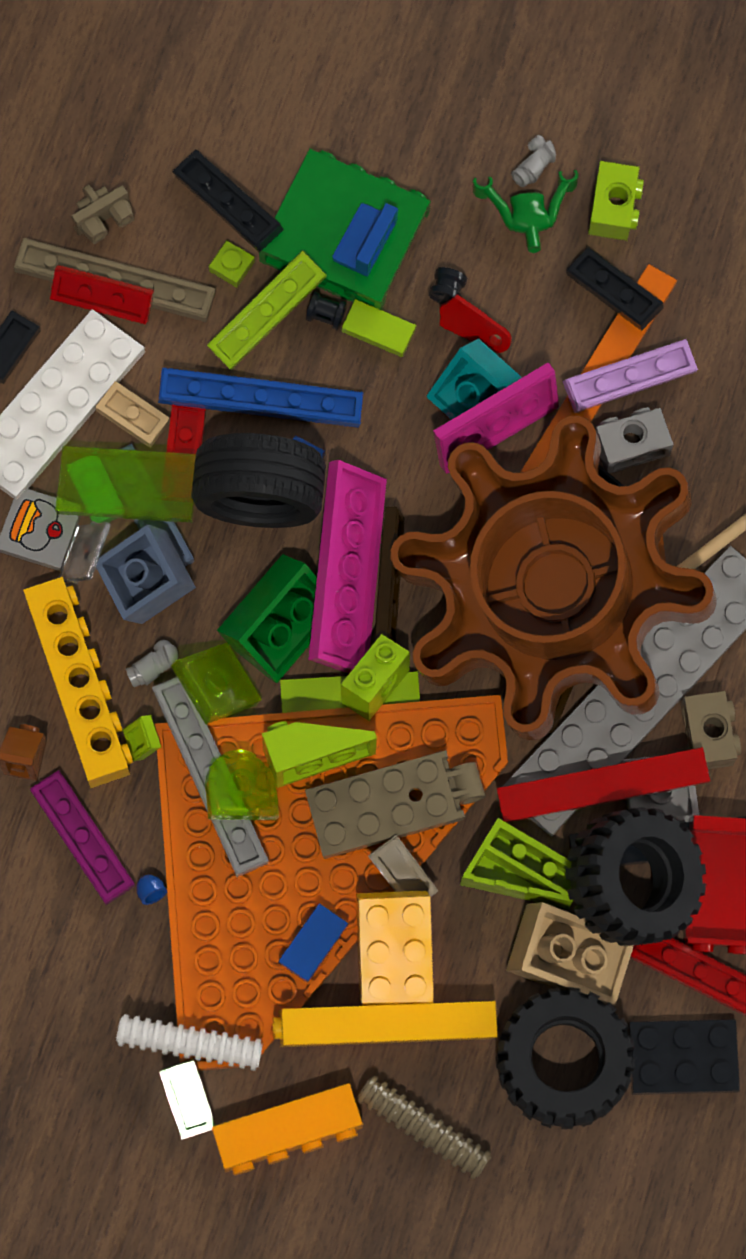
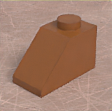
M21 724L19 728L9 727L0 747V768L3 775L38 781L47 743L44 733H39V728L26 724Z

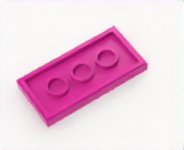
M546 363L433 430L439 464L446 474L450 473L448 470V460L452 451L457 446L474 442L489 450L559 408L556 376L552 366Z

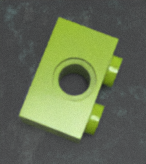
M600 161L588 235L627 241L630 229H637L639 210L633 209L635 199L641 200L644 180L638 179L639 167ZM617 197L625 203L623 205H614L609 199Z
M381 634L341 683V703L370 721L410 671V652Z

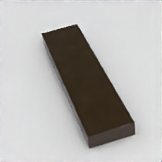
M385 507L375 639L377 640L383 634L396 643L401 576L391 561V548L394 541L404 534L405 518L397 507Z

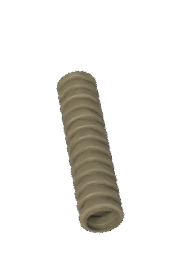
M373 1076L367 1081L357 1097V1103L362 1105L364 1102L368 1105L367 1109L369 1111L374 1109L377 1111L376 1115L378 1117L382 1115L386 1117L385 1121L387 1123L394 1122L396 1129L403 1128L405 1135L409 1136L411 1133L415 1136L414 1140L416 1142L419 1140L423 1141L425 1148L432 1147L434 1154L441 1153L443 1160L450 1159L452 1166L456 1167L459 1165L462 1167L461 1172L465 1173L468 1171L471 1173L470 1178L473 1180L479 1177L491 1158L490 1151L483 1152L480 1150L481 1145L477 1144L474 1146L471 1144L472 1139L467 1138L465 1140L462 1138L463 1133L459 1131L456 1134L452 1131L453 1127L451 1125L446 1127L443 1125L444 1121L442 1119H439V1121L435 1120L433 1113L429 1115L424 1113L425 1108L421 1106L418 1109L415 1107L416 1102L412 1100L409 1103L405 1100L406 1096L404 1094L399 1096L396 1094L397 1090L395 1088H392V1090L387 1088L388 1084L386 1082L379 1083L377 1076Z

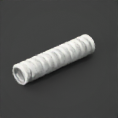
M124 1014L120 1019L116 1040L118 1046H123L126 1043L129 1044V1048H134L137 1045L140 1046V1050H145L148 1047L151 1048V1052L155 1053L159 1049L162 1050V1054L166 1055L170 1051L173 1052V1056L178 1057L180 1053L184 1054V1058L189 1059L191 1055L195 1056V1060L198 1061L202 1057L206 1058V1062L209 1063L213 1059L217 1060V1064L220 1065L224 1061L228 1062V1066L231 1067L235 1063L240 1064L239 1067L242 1069L245 1066H251L250 1069L252 1071H255L259 1066L263 1045L259 1038H256L255 1041H250L248 1036H245L244 1039H239L237 1034H234L233 1037H228L226 1032H223L222 1035H217L215 1030H212L211 1033H206L205 1028L196 1031L194 1026L185 1029L183 1024L174 1027L172 1022L163 1025L161 1020L152 1023L150 1018L141 1021L139 1016L130 1019L128 1014Z

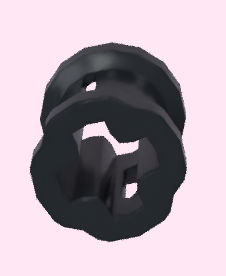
M314 292L307 310L306 320L311 322L315 319L330 324L333 329L339 330L345 315L347 302L341 301L337 303L322 298L320 293Z

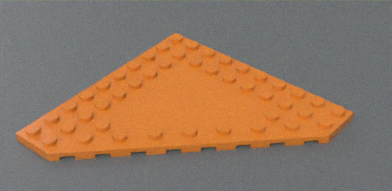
M501 695L383 704L370 721L348 707L205 719L269 860V864L239 877H236L168 724L155 723V729L161 744V748L157 750L177 1027L179 1024H183L185 1029L194 1026L196 1031L205 1028L206 1033H211L212 1030H215L217 1035H222L223 1032H226L228 1037H233L234 1034H237L239 1039H244L245 1036H248L250 1041H255L256 1038H259L261 1043H263L262 1056L275 1040L273 1037V1018L279 1017L281 1009L302 1008L358 942L356 893L395 892L368 857V855L386 842L327 859L323 858L305 790L446 750L450 769L470 762L477 764L485 792L508 764ZM282 721H286L287 724L300 722L375 731L377 736L376 754L277 788L263 751L262 733L268 732L267 727ZM414 789L409 794V798L415 802L419 801L423 796L422 791L419 789ZM476 802L460 805L464 815ZM459 821L399 839L421 867ZM320 903L346 921L348 927L307 983L279 964L278 961ZM179 1053L180 1063L193 1058L195 1060V1056L190 1055L188 1059L184 1058V1054ZM202 1057L200 1061L195 1060L198 1071L239 1068L240 1065L234 1063V1066L231 1067L228 1066V1062L224 1061L220 1065L217 1064V1060L213 1059L209 1063L206 1062V1058Z

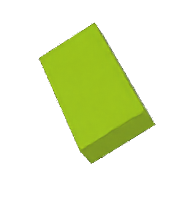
M356 299L342 326L343 333L402 358L416 330L415 324Z

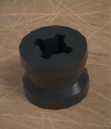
M439 267L434 275L435 285L430 287L428 296L440 304L451 300L455 295L461 296L460 291L466 286L468 278L455 269Z

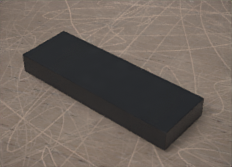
M589 247L566 269L567 276L641 331L664 308L662 301Z

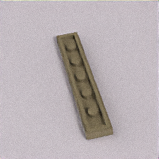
M23 238L14 265V271L17 273L53 282L55 268L57 265L152 289L154 290L151 308L203 322L208 320L216 294V288L27 238Z

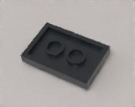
M736 1020L629 1022V1037H633L635 1045L633 1050L635 1069L631 1075L632 1095L736 1093L740 1091Z

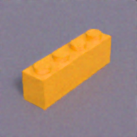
M350 1083L214 1126L212 1130L225 1172L233 1171L235 1176L254 1170L253 1163L266 1159L268 1164L284 1161L289 1158L288 1152L300 1148L303 1153L318 1150L323 1147L322 1141L336 1137L337 1142L355 1138L358 1136L356 1130L362 1129L363 1124Z

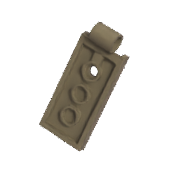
M445 750L305 790L323 858L327 859L387 842L395 835L401 838L464 820V811L461 810L460 805L474 803L486 797L477 764L470 762L450 769L447 761L448 754ZM414 789H419L423 793L422 798L416 802L412 801L409 798L410 792Z

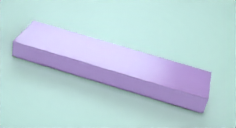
M687 339L565 379L563 385L573 411L577 413L695 373L698 368Z

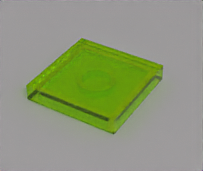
M228 643L178 659L171 665L205 724L254 707L262 700Z

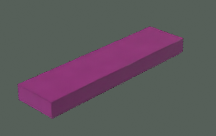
M59 770L30 788L34 798L105 905H108L135 887L134 882Z

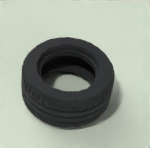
M256 433L218 435L207 439L197 449L191 498L197 509L205 515L232 524L260 528H288L305 525L313 521L322 510L326 464L316 449L293 439Z

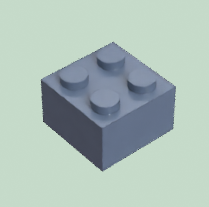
M151 525L144 526L94 561L120 615L126 621L143 624L196 588L166 530Z

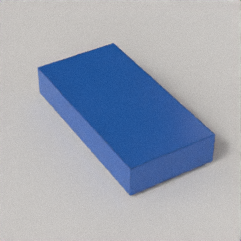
M319 903L279 959V964L308 983L346 930L348 923Z

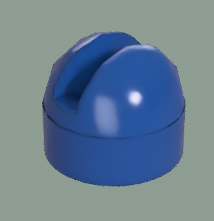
M145 875L137 882V895L143 905L153 904L167 894L163 881L157 876Z

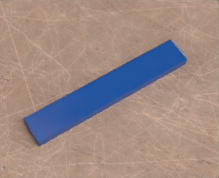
M162 367L158 403L359 428L363 392Z

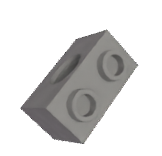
M642 408L633 412L631 417L621 420L617 417L608 418L600 422L599 426L595 429L601 443L600 458L604 469L609 473L670 456L674 445L661 408L654 410ZM634 433L641 441L630 443L625 440L624 435Z

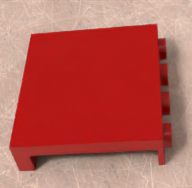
M693 815L689 818V830L694 836L691 841L693 844H698L702 852L699 858L701 864H705L706 875H702V883L706 884L705 895L699 897L702 906L698 914L690 915L693 921L684 930L683 944L693 945L692 951L714 952V946L728 947V954L746 955V818Z

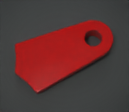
M455 295L451 300L440 306V327L471 342L480 339L495 353H503L509 349L512 337L507 329L461 296Z

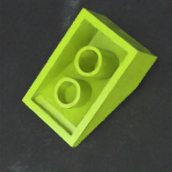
M286 721L270 725L267 727L268 732L262 733L263 751L277 788L376 754L377 736L375 731L300 722L287 724Z

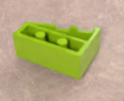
M497 818L462 876L460 883L461 886L537 903L543 902L564 909H569L574 901L569 899L567 890L571 889L570 880H566V868H571L572 861H569L564 856Z

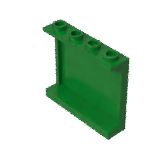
M309 149L274 218L281 224L283 231L259 253V262L282 272L303 251L327 275L317 286L318 288L352 303L356 299L383 310L390 286L424 217L428 218L431 200H428L424 194L417 190L411 189L407 191L398 187L394 181L387 177L380 176L377 178L370 175L359 165L353 163L347 165L340 162L329 152L322 150L317 152ZM364 203L382 211L385 204L388 203L398 208L397 223L368 277L334 262L333 254L360 204Z

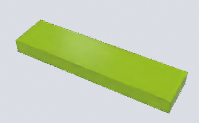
M302 251L207 346L232 370L327 275Z
M418 671L408 672L383 704L420 701ZM347 676L280 680L282 713L347 708V706L341 703V683Z

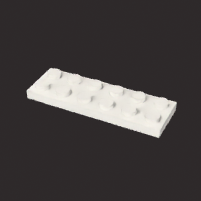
M92 309L0 414V489L17 500L96 410L95 406L115 381L119 383L143 356L145 347Z

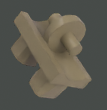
M90 185L83 187L82 190L86 198L76 203L80 211L72 215L75 223L74 229L79 236L84 234L93 244L98 243L108 235V231L102 222L110 217L114 219L119 228L126 226L134 220L129 204L128 192L123 185L110 193L106 187H102L96 192Z

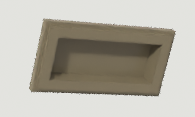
M397 835L368 855L395 892L427 891L430 897L438 892V889Z

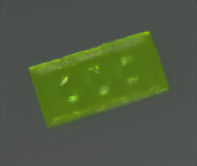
M63 446L55 511L61 515L192 523L194 501L191 498L196 454Z

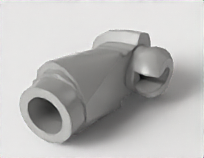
M537 135L528 144V148L533 151V154L511 172L513 180L522 188L528 184L535 183L543 173L544 168L550 162H555L556 151L553 143L550 140L546 142L541 135Z
M160 640L154 645L153 649L155 652L151 651L131 667L126 668L125 670L132 686L137 687L144 684L147 686L158 678L160 673L171 667L175 669L178 664L177 648L168 640Z

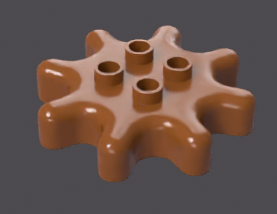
M568 416L559 421L553 430L549 452L545 461L539 467L527 472L513 473L503 469L490 452L480 444L470 442L457 446L449 457L448 470L456 486L465 497V510L461 519L451 530L445 533L407 532L399 536L391 548V561L400 576L407 583L440 590L446 598L447 611L444 619L436 628L423 636L414 647L413 662L417 670L425 680L436 686L452 684L477 668H489L499 672L506 678V695L503 706L506 722L519 738L527 741L538 740L551 730L560 696L566 689L581 683H594L602 686L624 712L639 715L650 711L658 701L659 686L652 670L641 657V646L644 638L654 626L662 622L701 623L714 613L717 605L714 587L708 576L695 569L667 564L659 556L658 544L661 536L668 528L681 520L689 512L692 504L690 489L684 475L678 470L668 467L659 468L630 486L619 487L608 483L598 475L601 443L596 430L589 420L581 416Z

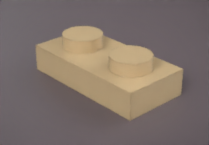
M116 381L95 406L96 412L149 448L154 445L170 424V417Z

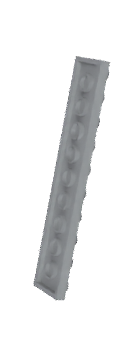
M730 545L704 573L710 578L714 587L717 604L714 613L707 620L694 624L675 621L662 622L654 626L644 638L641 646V657L652 670L659 686L658 701L650 711L639 715L624 712L602 686L598 685L502 787L620 764L622 759H626L746 631V559ZM578 809L530 819L552 837Z

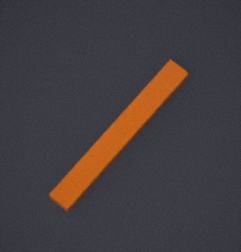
M648 264L637 283L662 301L664 305L674 289L677 279ZM617 314L581 374L631 358L655 318L641 331ZM567 395L521 472L537 468L545 461L549 452L553 430L560 420L568 416H581L592 423L603 404L574 413Z

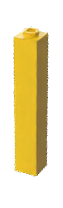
M496 1001L281 1009L279 1017L273 1018L274 1039H280V1047L493 1039L497 1037Z

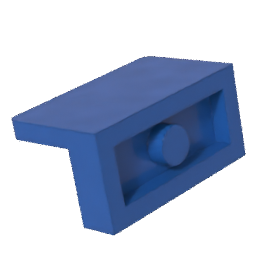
M386 203L382 211H379L367 204H360L333 254V261L368 277L397 223L398 208Z

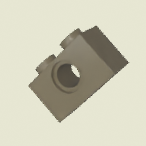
M726 691L685 696L681 703V711L688 750L703 747L708 769L733 766L737 760V755H741V743L739 735H733L731 722L735 721V709L733 702L727 701ZM707 724L717 726L721 736L717 738L709 737L704 732L703 726Z

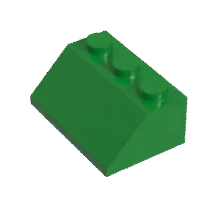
M282 554L217 629V632L240 656L275 683L280 681L310 645L317 582L316 575L305 563Z

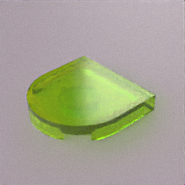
M231 750L218 757L208 769L205 779L208 819L276 820L279 817L277 790L270 767L267 768L260 759L255 757L256 754L246 750Z

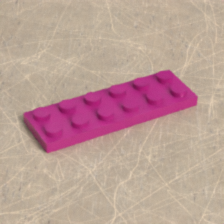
M341 460L329 462L308 660L349 674L370 649L387 479Z

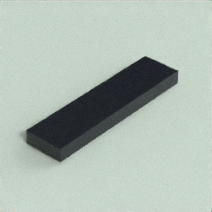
M197 149L172 171L181 183L259 253L283 231L281 224Z

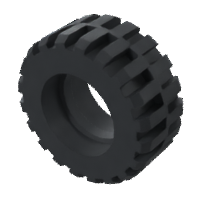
M637 807L604 814L602 818L594 819L588 823L587 830L580 831L575 839V843L578 846L571 848L568 855V860L572 862L571 868H566V880H570L571 889H568L567 892L569 899L575 900L577 905L574 908L576 915L579 919L585 918L587 920L585 927L591 933H600V938L608 943L616 942L619 946H634L670 940L678 936L680 930H686L692 923L693 918L690 915L698 914L702 906L699 897L705 895L706 884L702 883V875H706L705 864L700 862L699 855H702L699 845L693 844L691 841L694 837L687 827H679L681 824L679 819L671 814L665 815L664 811L660 809ZM629 845L636 847L643 853L652 870V892L648 902L642 909L630 902L620 884V861Z
M559 987L548 989L547 993L541 995L537 993L531 996L526 1003L519 1005L507 1021L497 1046L496 1069L499 1070L501 1087L509 1095L507 1099L514 1107L517 1105L523 1111L522 1115L528 1119L534 1118L540 1121L542 1126L549 1128L560 1126L561 1129H572L574 1126L580 1125L584 1127L608 1114L628 1089L632 1080V1072L635 1069L633 1037L628 1035L627 1029L629 1026L625 1019H620L616 1015L615 1011L617 1009L609 1002L606 1005L598 1000L599 995L593 992L584 994L580 992V988L573 987L562 991L559 990ZM567 1025L578 1028L585 1032L597 1047L599 1055L597 1072L594 1078L581 1089L570 1092L554 1090L545 1085L534 1071L532 1064L533 1046L537 1038L552 1027Z

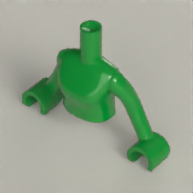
M573 170L572 179H565L562 176V171H559L558 187L551 199L548 213L545 209V196L543 194L524 193L515 195L510 199L511 215L507 204L492 188V177H488L487 186L478 185L477 178H474L473 194L479 199L489 198L500 213L508 230L525 233L528 252L537 253L541 250L539 232L554 226L565 193L572 192L577 187L578 171Z

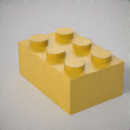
M427 891L356 893L359 999L362 1006L434 1003L431 900Z

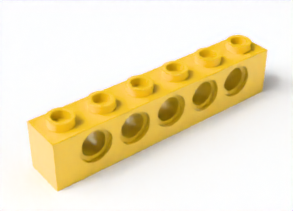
M63 577L24 589L23 591L90 789L129 776L128 765L134 762L128 744L120 745L117 733L123 730L117 712L109 713L106 701L112 698L106 680L98 681L95 669L101 666L95 648L87 649L84 638L90 636L84 617H76L73 606L79 605L73 585L66 587ZM56 612L67 614V619L61 624H53L49 621L51 615ZM67 643H73L78 646L76 653L71 656L61 654L60 649ZM82 674L89 678L88 683L84 687L77 688L71 685V680L76 675ZM95 706L100 709V713L96 718L88 720L81 716L86 707ZM99 738H106L111 741L110 747L103 752L94 750L92 748L93 743Z

